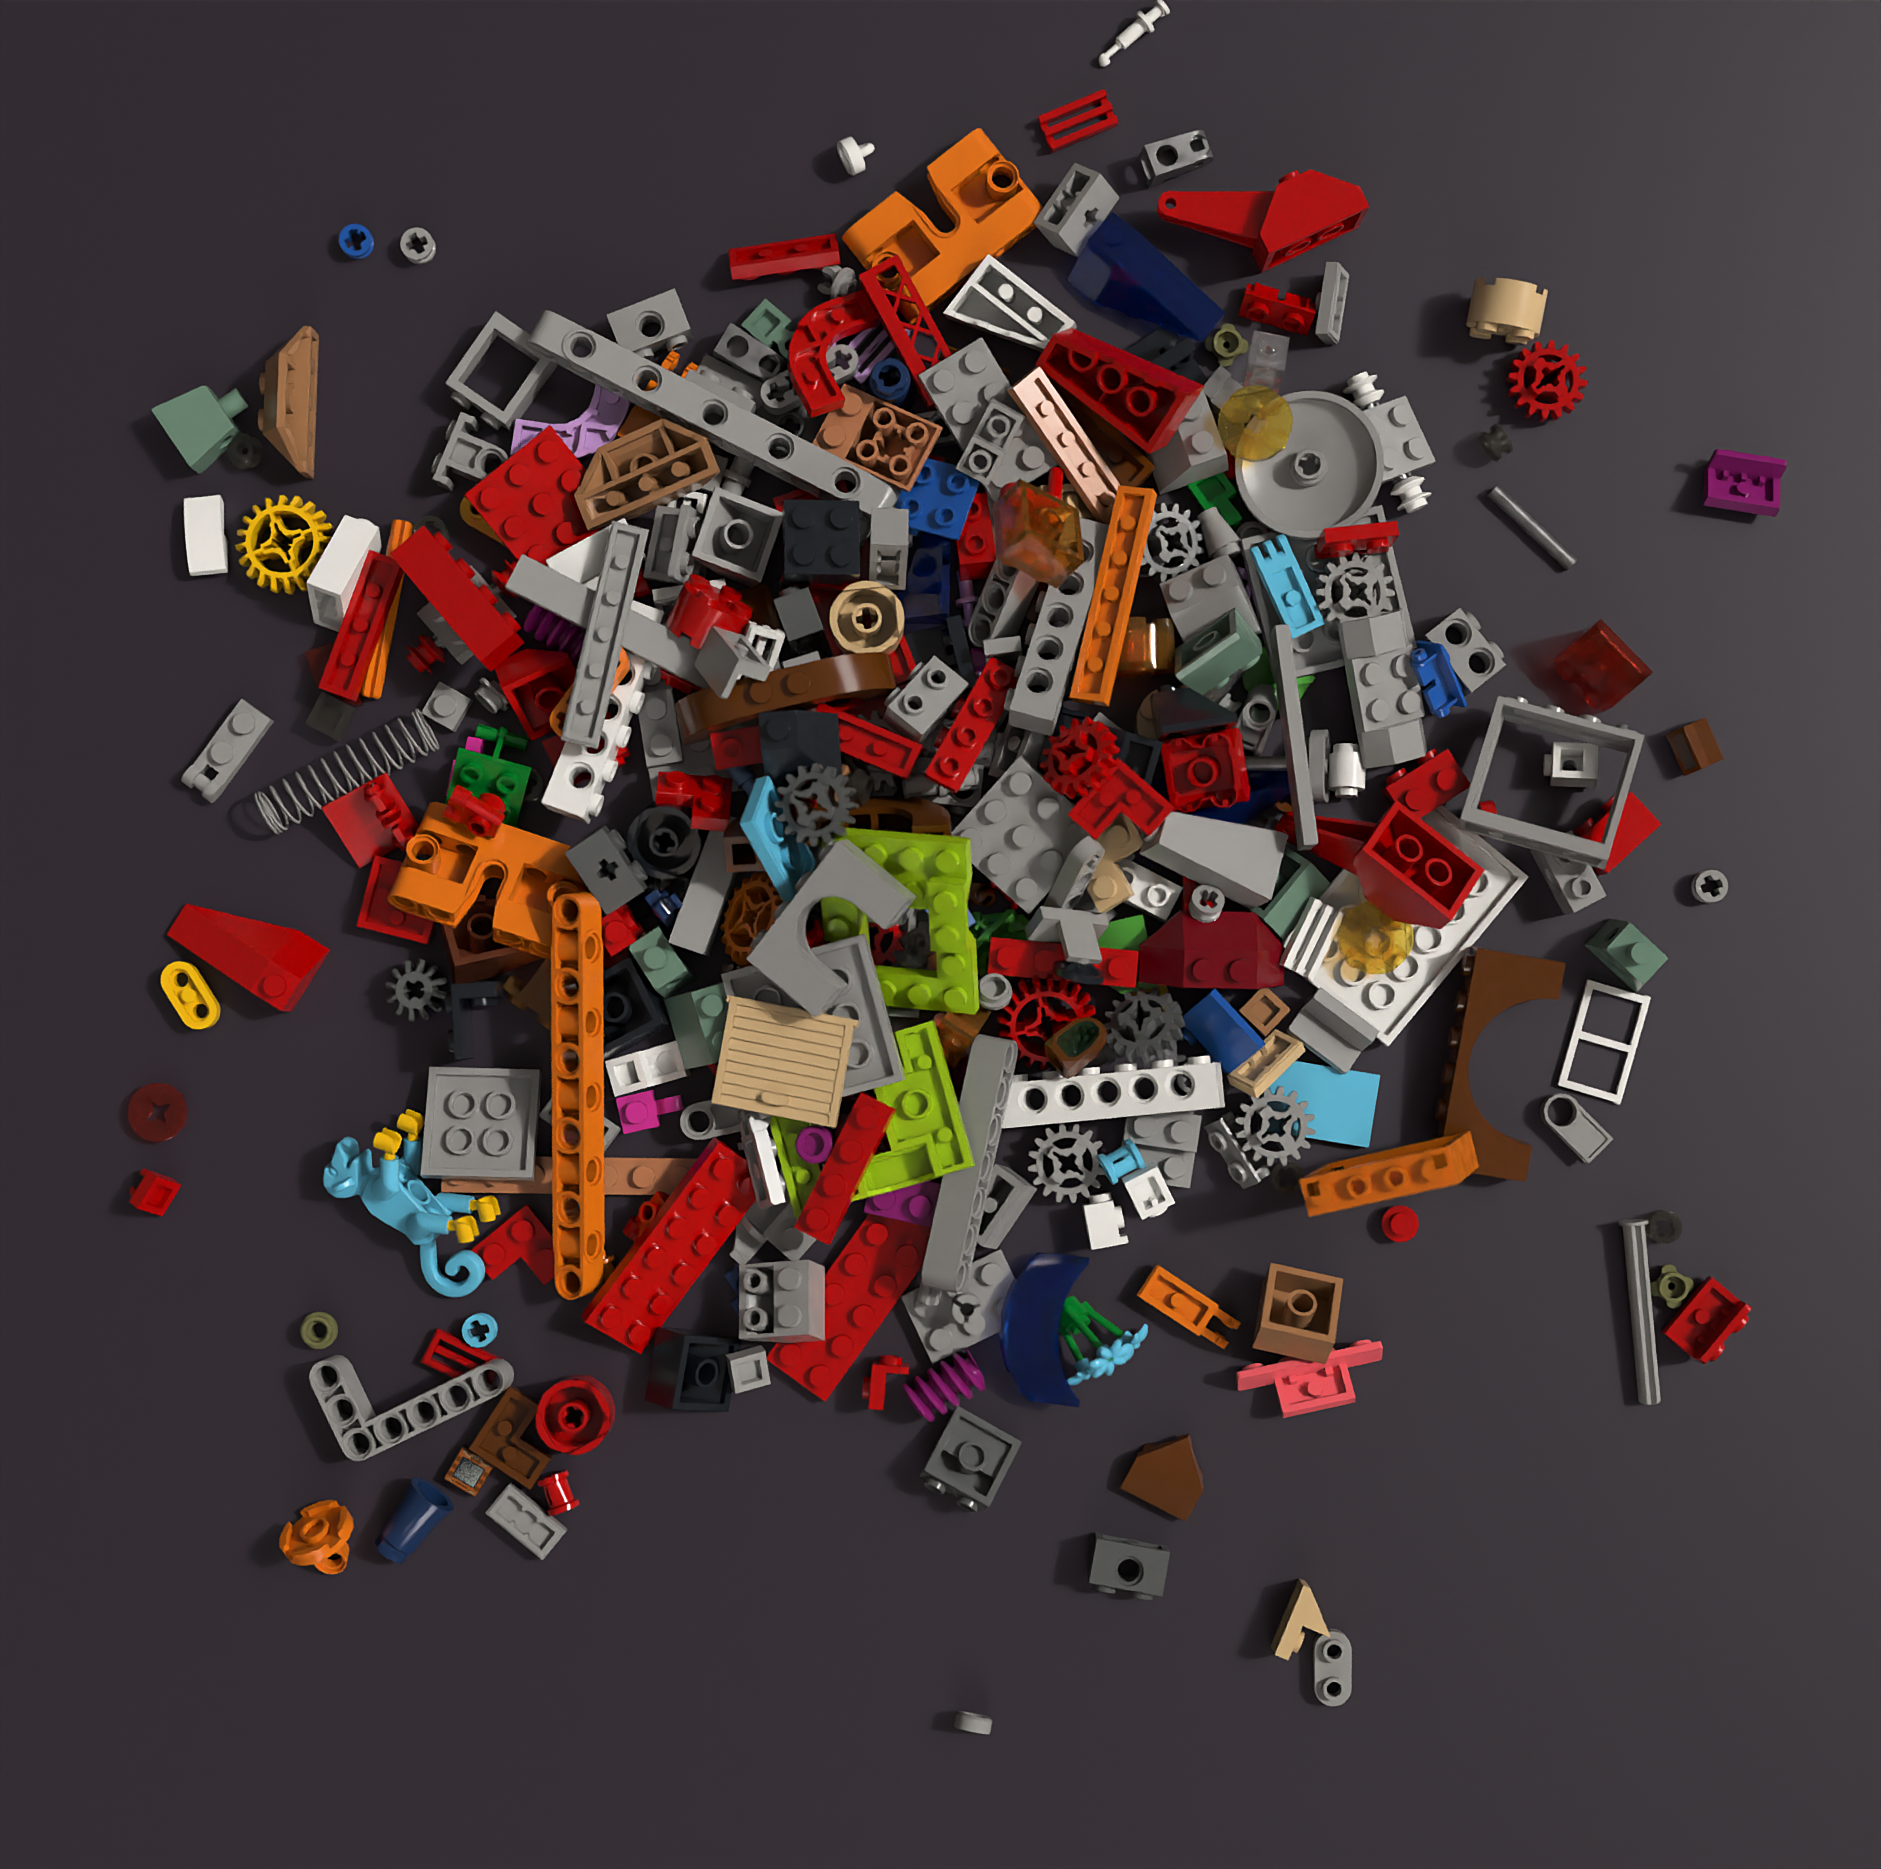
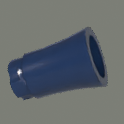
M887 358L876 363L870 373L866 393L909 411L916 399V387L906 366L894 358ZM887 381H894L896 383L892 384L891 387L884 385Z
M413 1477L394 1512L381 1528V1534L374 1541L377 1546L376 1549L387 1559L397 1564L404 1563L438 1523L454 1510L453 1502L431 1482L419 1477Z

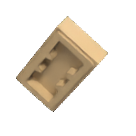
M1275 1029L1264 1040L1266 1044L1227 1075L1230 1085L1257 1099L1305 1052L1303 1042Z

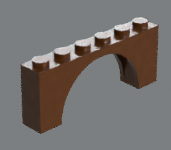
M1471 946L1470 953H1465L1463 956L1461 975H1465L1463 990L1457 991L1454 1003V1011L1459 1012L1457 1026H1451L1449 1031L1448 1048H1452L1450 1063H1444L1442 1069L1441 1083L1445 1084L1446 1087L1444 1098L1437 1100L1435 1108V1120L1439 1121L1437 1135L1432 1134L1430 1139L1470 1130L1479 1167L1472 1172L1474 1174L1526 1182L1532 1145L1528 1142L1515 1139L1497 1131L1487 1122L1477 1108L1470 1090L1468 1076L1469 1060L1475 1041L1481 1031L1495 1016L1511 1006L1535 999L1559 1000L1566 964L1564 962Z

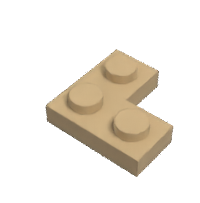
M1124 813L1120 814L1096 840L1105 849V853L1086 889L1099 913H1106L1135 895L1118 862L1141 849L1144 840L1141 838V829Z

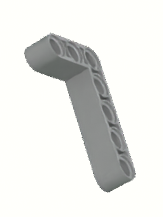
M332 1355L317 1362L309 1374L310 1384L343 1453L353 1461H362L497 1396L510 1387L514 1379V1371L509 1362L504 1359H492L376 1415L352 1364L344 1356ZM327 1366L334 1368L336 1371V1382H332L326 1377L325 1370ZM488 1369L494 1370L499 1375L500 1384L498 1387L491 1385L487 1381L486 1373ZM455 1385L465 1389L467 1393L466 1402H461L455 1397ZM343 1399L351 1403L353 1407L352 1416L345 1414L342 1410L341 1402ZM423 1401L433 1406L435 1411L433 1418L427 1417L422 1412ZM390 1417L398 1419L401 1423V1434L394 1432L390 1428ZM358 1433H362L368 1438V1449H364L359 1445L357 1441Z

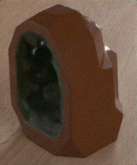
M1094 1018L1075 1019L1056 1032L1044 1044L1045 1054L1060 1075L1069 1079L1097 1057V1053L1106 1043V1027Z

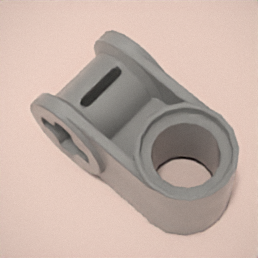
M1266 684L1256 685L1250 689L1237 715L1238 722L1232 727L1239 728L1243 736V749L1253 753V756H1261L1279 706L1277 691ZM1262 703L1269 709L1264 711L1258 710L1253 704Z

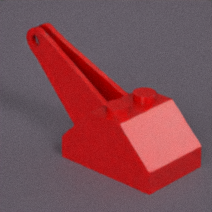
M1310 169L1301 174L1298 170L1284 175L1278 180L1279 184L1276 186L1275 191H1166L1159 197L1157 213L1165 221L1252 248L1251 255L1260 274L1358 229L1370 206L1360 186ZM1171 203L1174 205V208L1169 209L1166 207V204Z
M1397 800L1385 811L1378 823L1315 815L1318 843L1311 850H1307L1357 875L1364 897L1393 921L1442 929L1452 921L1484 872L1481 866ZM1285 812L1280 821L1275 825L1274 831L1287 834V842L1297 846L1293 812Z

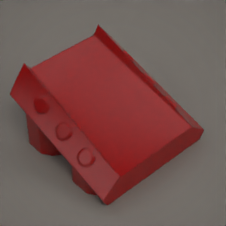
M1238 727L1161 740L1163 742L1161 752L1169 802L1175 807L1172 812H1193L1197 809L1214 806L1224 808L1231 807L1238 802L1249 801L1250 785L1243 750V736Z

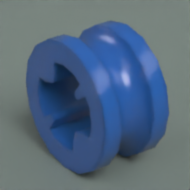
M355 223L343 228L339 235V244L347 256L358 260L370 255L373 251L374 239L366 227ZM357 233L361 238L363 235L366 237V240L361 242L362 249L355 250L353 246L348 248L347 243L352 241L351 235Z

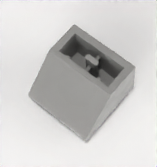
M811 1260L739 1265V1339L784 1343L825 1341V1267Z

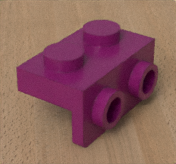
M1715 449L1704 470L1703 506L1776 517L1780 510V479L1787 468V461L1770 456Z
M941 1177L866 1198L864 1212L932 1227L942 1183Z

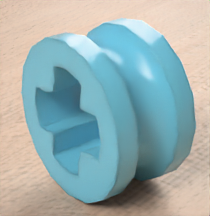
M486 1313L472 1315L464 1322L462 1327V1335L465 1342L476 1348L485 1347L491 1343L497 1336L498 1331L496 1321ZM478 1320L481 1325H488L489 1332L485 1333V1340H481L479 1335L472 1336L470 1329L475 1327L474 1321Z

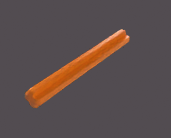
M400 519L392 521L386 556L391 557L390 553L412 535L413 526L410 522ZM404 573L360 690L361 695L367 698L380 699L382 695Z

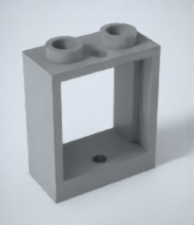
M495 311L445 383L453 392L450 398L460 406L469 410L472 405L483 413L480 418L492 428L499 430L503 426L511 432L515 427L516 419H521L558 364L531 350L526 344L530 334ZM497 335L537 362L504 411L464 385V382Z

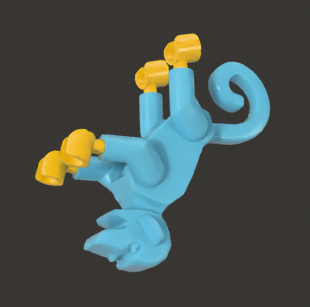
M407 1109L405 1114L402 1113L399 1116L397 1128L408 1132V1136L403 1139L404 1155L400 1159L395 1155L402 1141L399 1133L383 1128L382 1133L378 1132L375 1135L373 1147L385 1152L384 1156L380 1157V1167L377 1168L372 1167V1156L369 1148L359 1153V1145L356 1139L347 1136L338 1142L334 1155L331 1156L332 1161L324 1168L323 1184L327 1192L336 1198L360 1195L363 1203L372 1215L404 1233L414 1245H420L421 1270L425 1280L435 1291L444 1296L455 1298L463 1297L474 1291L481 1284L485 1276V1265L482 1259L470 1250H461L454 1253L445 1265L446 1274L455 1276L460 1271L461 1266H464L468 1269L469 1276L464 1281H451L442 1274L439 1268L435 1239L440 1234L448 1235L451 1231H455L459 1243L473 1241L474 1236L479 1235L475 1218L468 1215L453 1220L450 1215L453 1212L472 1214L473 1210H477L481 1222L494 1221L496 1219L495 1215L501 1214L498 1200L492 1195L475 1200L474 1196L449 1192H441L434 1196L417 1177L421 1172L422 1138L418 1134L425 1123L423 1115Z

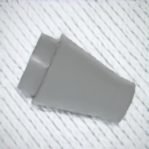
M1217 507L1209 508L1197 516L1202 534H1204L1209 558L1216 559L1228 554L1230 559H1233L1242 552L1239 545L1241 539L1220 515Z

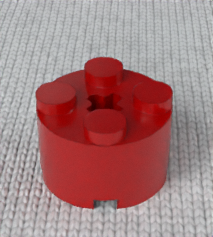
M691 574L688 580L685 581L666 620V626L677 637L680 636L681 632L691 637L689 644L701 650L712 626L743 635L748 621L752 617L753 610L740 601L743 595L736 589L726 585L719 589L710 585V582L705 578Z
M590 1375L568 1376L557 1381L543 1394L537 1407L536 1428L541 1439L548 1447L570 1455L584 1454L598 1446L610 1432L615 1421V1404L609 1390ZM572 1407L583 1412V1416L580 1418L581 1423L577 1418L571 1420L568 1417Z

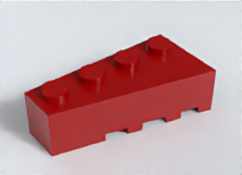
M1074 328L1053 334L1035 364L1037 367L1040 366L1043 372L1149 454L1168 445L1205 387L1202 384Z
M423 525L391 552L390 555L479 661L492 671L525 643L517 634V631L522 627L508 611L501 615L494 606L499 600L485 584L480 587L475 584L471 578L476 573L462 557L457 561L449 553L453 546L440 531L433 535Z

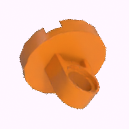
M335 1500L319 1501L305 1507L300 1511L303 1516L293 1526L290 1522L285 1525L279 1537L281 1550L292 1564L299 1566L314 1564L319 1571L325 1574H338L346 1568L350 1548L346 1541L349 1539L354 1528L353 1517L344 1505L343 1507L339 1506ZM334 1553H338L341 1558L335 1560L328 1559Z

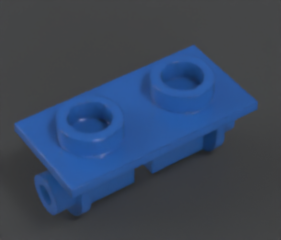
M1418 640L1416 642L1418 649L1411 653L1410 665L1414 670L1419 685L1425 686L1430 681L1432 683L1422 691L1430 712L1435 714L1437 718H1442L1450 713L1449 708L1452 705L1466 708L1468 705L1462 693V685L1455 676L1450 663L1449 653L1443 644Z

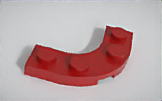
M859 290L816 306L800 320L792 336L787 356L788 373L792 385L810 418L844 407L845 397L829 370L826 353L835 342L844 337L877 327L879 317L864 290Z

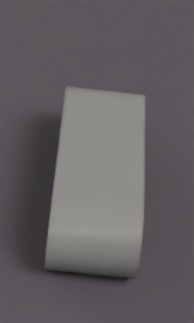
M1008 548L999 552L968 625V636L973 645L984 647L983 640L1017 636L1044 572V560L1038 551Z

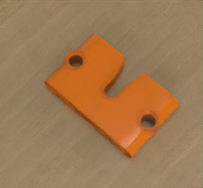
M981 128L970 132L927 166L929 173L926 177L940 207L955 226L953 231L942 233L937 230L925 213L895 191L854 223L842 236V240L866 270L898 254L929 312L963 286L988 254L997 259L1036 228L1033 222L1044 208L1021 180L1016 166L1012 162L1006 161ZM998 175H1005L1010 178L1012 184L1006 188H1000L992 180ZM898 273L892 278H885L881 275L876 276L883 289L898 293L902 280ZM904 286L902 294L911 297L907 288ZM888 297L892 301V303L895 304L896 299ZM900 300L898 310L909 324L917 322L919 311L916 305Z
M439 802L429 803L416 835L407 843L406 857L387 897L388 902L404 912L456 928L475 903L485 880L492 877L502 880V883L496 895L492 929H494L493 941L551 960L552 908L554 901L560 895L586 892L588 889L565 855V852L572 846L503 823L495 838L488 835L483 837L475 836L467 829L466 825L460 822L456 824L442 816L447 807L446 804ZM421 854H428L432 856L428 860L416 859V857Z

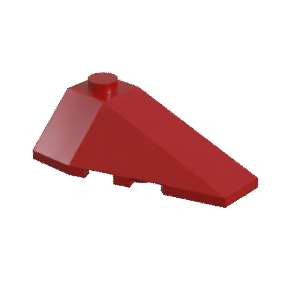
M185 904L166 934L248 991L280 1011L286 1012L293 1011L331 950L300 930L191 904Z

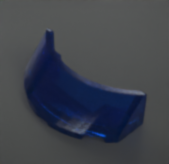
M1037 1252L1028 1260L1029 1265L1019 1279L1013 1280L1003 1303L1000 1316L1001 1332L999 1333L1003 1362L1007 1372L1012 1374L1019 1386V1392L1028 1401L1079 1407L1080 1399L1071 1390L1062 1369L1058 1348V1330L1066 1297L1078 1276L1089 1265L1090 1257L1071 1253Z

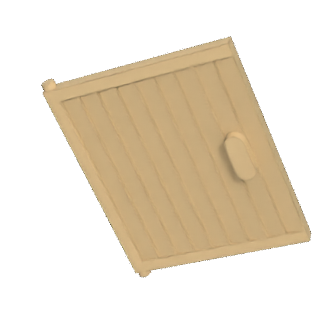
M727 995L726 1002L729 1003L711 1103L835 1128L837 1126L854 1027L858 1028L859 1020L825 1013L815 1018L805 1009Z

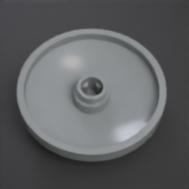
M1323 391L1294 392L1277 398L1263 407L1251 419L1243 431L1235 458L1236 483L1247 509L1254 518L1269 530L1296 540H1317L1324 528L1356 524L1374 503L1380 490L1384 473L1383 447L1377 430L1370 419L1350 401Z

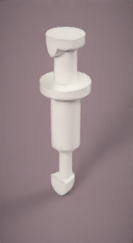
M1156 0V6L1145 15L1141 11L1135 14L1137 20L1116 37V44L1099 56L1100 66L1104 67L1111 63L1108 58L1119 49H1126L1145 31L1148 33L1154 31L1152 23L1159 17H1164L1170 13L1168 6L1163 0Z

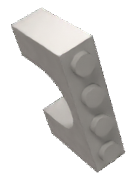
M848 839L837 841L836 844L831 841L825 846L817 858L821 861L819 866L813 873L807 871L800 878L795 886L798 893L791 902L785 900L776 909L772 916L776 921L768 931L763 929L757 934L750 944L753 951L747 957V960L815 1018L827 1012L848 983L821 962L808 945L805 931L806 921L813 906L824 897H840L852 902L885 930L897 923L917 897Z

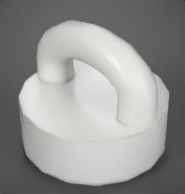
M851 136L840 140L837 144L840 159L847 172L853 176L866 169L863 157L871 154L875 149L872 143L858 146Z

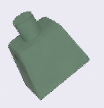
M204 385L162 403L151 410L188 465L198 474H201L240 438L242 433L232 418L249 407V405L236 388L218 399L216 394L208 386Z
M1611 918L1585 944L1594 955L1635 993L1642 988L1668 959L1633 924ZM1614 933L1616 934L1613 938L1608 940Z
M658 921L647 928L634 943L627 947L654 989L666 999L697 980L677 947L668 943L670 936Z

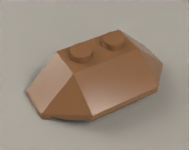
M303 326L268 358L265 363V372H261L259 378L260 392L264 395V409H259L258 412L259 430L263 431V435L306 479H314L319 335L311 326Z
M660 419L598 447L586 470L581 486L578 487L574 497L587 530H593L611 525L612 521L617 522L623 518L625 520L636 518L656 509L657 505L663 506L699 490L718 475L720 470L706 437L666 419Z

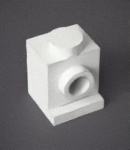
M1553 742L1551 754H1544L1543 776H1551L1550 786L1587 787V789L1595 790L1598 779L1599 746L1591 743ZM1571 764L1576 768V771H1564L1563 766Z
M1111 1192L1090 1195V1202L1082 1204L1090 1248L1094 1250L1127 1244V1235L1125 1233L1119 1234L1118 1228L1125 1227L1121 1206L1114 1207Z

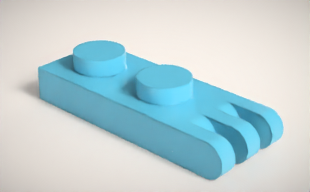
M1280 534L1276 536V542L1280 549L1279 552L1276 551L1272 541L1269 539L1262 543L1267 555L1266 558H1263L1258 546L1250 548L1249 553L1281 624H1288L1290 626L1291 639L1324 625L1325 622L1286 536Z

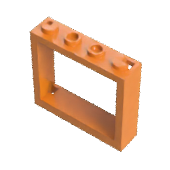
M1469 1130L1328 1162L1301 1178L1300 1184L1308 1215L1311 1217L1456 1185L1475 1171L1479 1164ZM1341 1166L1344 1167V1169H1341V1170H1337V1171L1334 1170V1168H1336V1167H1341Z

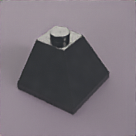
M1179 683L1157 687L1158 693H1153L1149 698L1156 740L1158 741L1231 729L1238 722L1236 713L1191 688L1180 689Z
M804 710L759 713L761 753L765 776L771 778L776 789L778 787L788 788L790 784L785 776L791 774L799 777V766H805L811 772L813 763L822 764L824 770L828 766L837 768L835 778L842 774L838 714ZM817 780L805 784L800 790L804 791L811 788L812 783L817 782Z

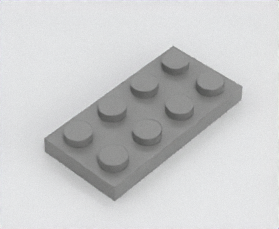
M982 337L918 375V379L963 453L992 398L1023 414L1007 390L1011 385ZM1026 417L1022 421L989 486L981 483L993 504L998 502L999 491L1005 484L1011 482L1029 484L1049 472L1050 468L1058 466Z

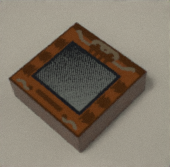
M464 1445L444 1479L476 1497L494 1466Z

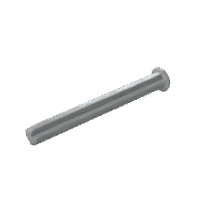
M1648 1219L1618 1221V1226H1623L1638 1399L1644 1405H1653L1660 1403L1661 1398L1645 1225L1649 1224Z

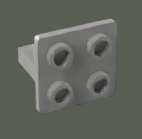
M709 355L704 356L696 372L689 369L685 377L690 382L753 414H756L758 408L760 409L762 405L761 387L764 383ZM710 413L704 418V421L710 425H718L723 421V417L717 413Z
M682 504L680 509L657 505L643 574L645 579L684 585L691 574H696L703 578L706 577L707 567L691 557L704 519L703 514L689 505Z

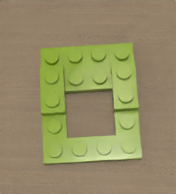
M845 828L847 831L846 836L834 833L835 844L837 841L848 839L917 896L908 908L925 909L929 913L931 951H936L937 971L875 965L885 1005L975 1015L979 1009L976 939L969 931L967 908L972 879L970 838ZM822 839V850H823L827 844H826V843L824 842V840ZM834 896L822 898L824 941L833 943L866 934L870 947L868 915L846 899Z
M934 1021L893 1033L906 1079L874 1088L878 1100L897 1109L886 1130L891 1151L873 1156L851 1203L975 1166ZM771 1116L770 1127L795 1218H799L822 1172L823 1166L822 1163L814 1164L802 1160L796 1151L795 1143L798 1134L804 1128L811 1126V1123Z

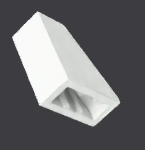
M345 515L306 582L315 624L339 632L368 551L372 550L380 553L382 549L379 527L370 521Z

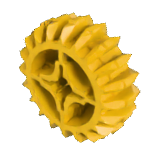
M279 495L277 505L270 498H265V510L254 505L252 510L257 516L253 520L248 516L243 517L242 521L249 526L248 530H237V535L245 539V542L236 544V550L246 553L239 559V563L242 566H250L247 569L246 575L251 579L258 577L257 585L262 588L270 584V590L273 593L278 594L282 587H284L287 594H294L296 583L300 590L305 592L308 590L306 580L309 579L332 538L327 535L334 530L333 525L323 523L327 515L321 510L315 512L316 505L311 501L303 505L302 499L299 496H294L289 504L288 498L285 495ZM294 517L302 519L308 523L310 528L304 531L300 528L291 531L284 524L282 518ZM270 526V538L260 544L265 530ZM284 535L293 542V544H289L291 546L288 550L289 554L280 548V545H283L281 542L285 539ZM311 541H313L311 554L303 564L301 559L302 552L311 546ZM269 558L272 561L283 559L291 571L274 572L268 570L263 561Z

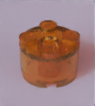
M1129 617L1115 678H1136V675L1156 677L1175 673L1173 619L1152 620V624H1146L1145 617Z

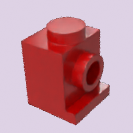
M627 903L610 914L606 915L605 913L601 916V937L603 945L611 957L634 943L639 935L645 932V929Z

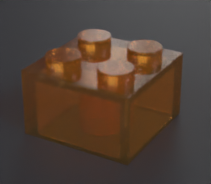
M1019 479L992 506L997 559L1001 560L1005 565L1015 567L1035 580L1044 582L1057 589L1085 562L1079 509L1022 479Z

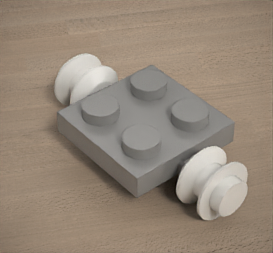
M1362 372L1347 380L1348 387L1343 392L1344 394H1353L1355 399L1353 404L1360 410L1364 409L1363 412L1370 419L1380 437L1384 453V473L1381 484L1396 479L1399 483L1393 487L1390 494L1391 496H1400L1402 500L1397 510L1406 509L1408 514L1428 504L1426 498L1431 495V492H1422L1420 485L1425 480L1424 477L1412 476L1411 473L1430 466L1436 460L1406 395L1379 405L1377 402L1381 399L1384 390H1375L1372 384L1376 380L1377 375L1369 376L1367 372Z

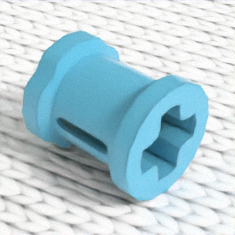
M1130 1138L1124 1141V1146L1106 1156L1103 1153L1097 1156L1105 1175L1112 1185L1118 1183L1119 1177L1133 1169L1138 1168L1141 1170L1146 1167L1140 1152Z

